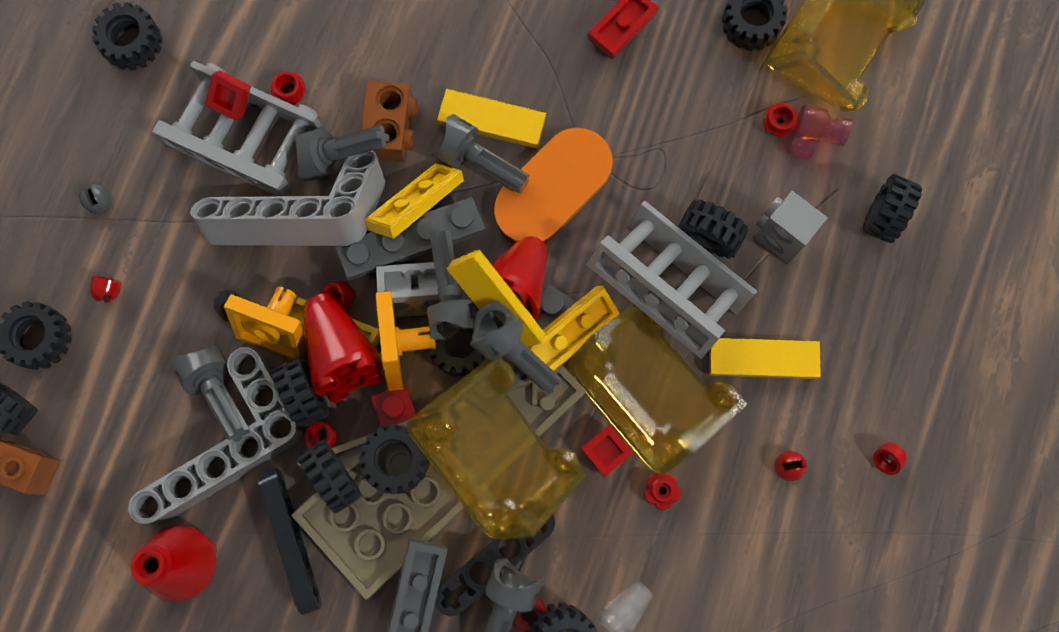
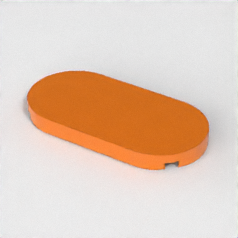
M570 128L556 134L521 169L530 175L529 181L524 186L522 192L518 193L505 185L498 193L494 212L500 232L513 243L526 236L537 237L544 243L555 237L607 183L613 165L612 153L607 142L599 134L585 128Z

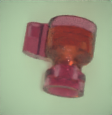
M804 103L797 117L798 124L793 132L789 154L810 159L823 138H827L831 144L844 146L851 131L852 119L841 116L832 118L827 109Z

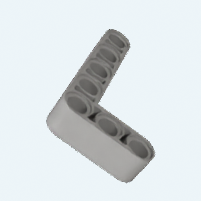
M372 150L346 158L329 196L208 197L195 203L191 208L190 214L205 242L210 245L348 246L358 243L365 236L368 229L364 220L376 210L386 181L377 155Z
M241 347L233 351L227 361L228 371L256 422L248 426L249 433L243 435L242 440L234 442L233 439L222 441L134 494L128 504V512L133 521L139 524H163L293 447L302 439L304 428L300 429V427H297L295 422L290 419L289 413L285 411L284 405L278 397V391L274 387V381L271 376L272 368L261 354L251 348ZM250 358H254L256 362L254 370L250 374L243 375V363ZM266 389H272L273 399L271 403L264 407L260 406V394ZM283 420H289L291 423L290 433L284 438H279L276 433L278 424ZM256 439L258 451L253 457L247 458L244 453V447L249 440ZM222 458L225 463V470L222 475L215 478L212 474V465L217 459ZM185 478H188L192 485L191 491L186 497H182L179 492V485ZM155 498L158 509L152 517H149L146 505L150 499Z

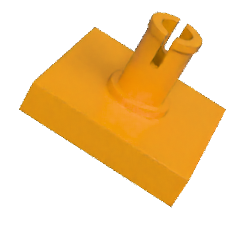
M276 287L275 293L267 307L232 294L229 296L224 308L237 339L291 360L299 356L303 359L305 358L308 351L301 321L288 316L292 306L298 299L294 292L287 289L284 295V287Z
M391 291L376 293L382 363L388 391L403 390L400 356H403L402 352L430 348L436 349L435 339L431 338L429 326L400 330L399 326H396Z

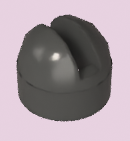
M87 185L82 188L79 194L82 206L93 214H102L112 205L111 193L101 185ZM92 193L97 201L95 205H93L90 198Z

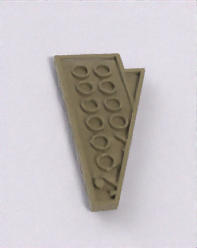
M561 365L554 371L561 378L560 384L554 386L553 392L548 394L526 377L519 380L489 417L463 400L397 424L398 426L408 427L421 436L426 443L430 455V465L424 480L415 489H411L403 494L381 492L372 487L362 475L361 464H359V457H361L362 453L360 449L362 444H365L368 440L367 437L369 435L332 448L349 472L362 496L345 509L334 514L321 499L319 493L316 492L291 516L364 599L368 600L402 568L408 539L430 542L579 401L587 391ZM391 444L385 447L379 457L381 469L390 476L404 473L411 462L408 449L401 444Z

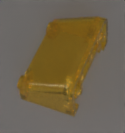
M803 0L770 50L765 62L777 74L842 112L856 111L868 99L869 87L863 81H860L890 33L900 30L906 31L916 23L918 13L925 1Z
M633 304L586 340L570 359L569 369L571 375L585 388L587 395L642 460L653 471L664 474L694 453L740 412L747 403L733 386L724 382H716L708 388L661 334L664 328Z
M502 357L493 361L485 360L407 422L408 433L479 527L490 537L497 540L533 537L587 475L579 464L577 456L572 451L561 448L548 449L507 394L515 384L514 372Z

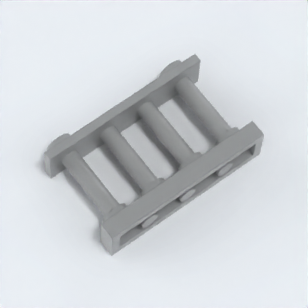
M193 60L190 67L201 81L178 123L174 122L171 126L158 120L152 133L165 146L270 194L288 196L292 188L285 179L286 174L283 171L296 149L294 136L304 133L306 129L310 131L324 129L317 117V112L303 104H299L296 107L251 86L247 102L262 108L240 150H235L234 153L228 152L223 149L224 146L221 143L234 120L223 114L220 115L209 136H204L202 140L192 135L191 129L206 103L212 74L219 70L225 72L212 63H207L205 66ZM275 115L293 122L270 165L266 164L265 168L255 164V160L252 157Z
M643 201L627 225L632 232L620 243H617L609 235L605 237L586 265L702 359L725 332L717 324L720 318L728 309L738 315L756 294L757 290L650 204ZM643 240L660 253L648 267L631 254ZM671 263L688 276L677 290L659 277ZM699 286L717 299L706 313H703L688 300Z

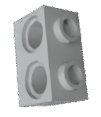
M791 191L784 201L777 197L756 224L761 230L754 239L786 264H789L806 246L828 217L794 191Z
M434 262L376 266L377 293L391 291L395 318L427 315L426 309L440 302Z

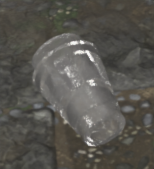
M636 581L632 586L602 608L603 613L598 619L609 632H633L654 596L645 585Z

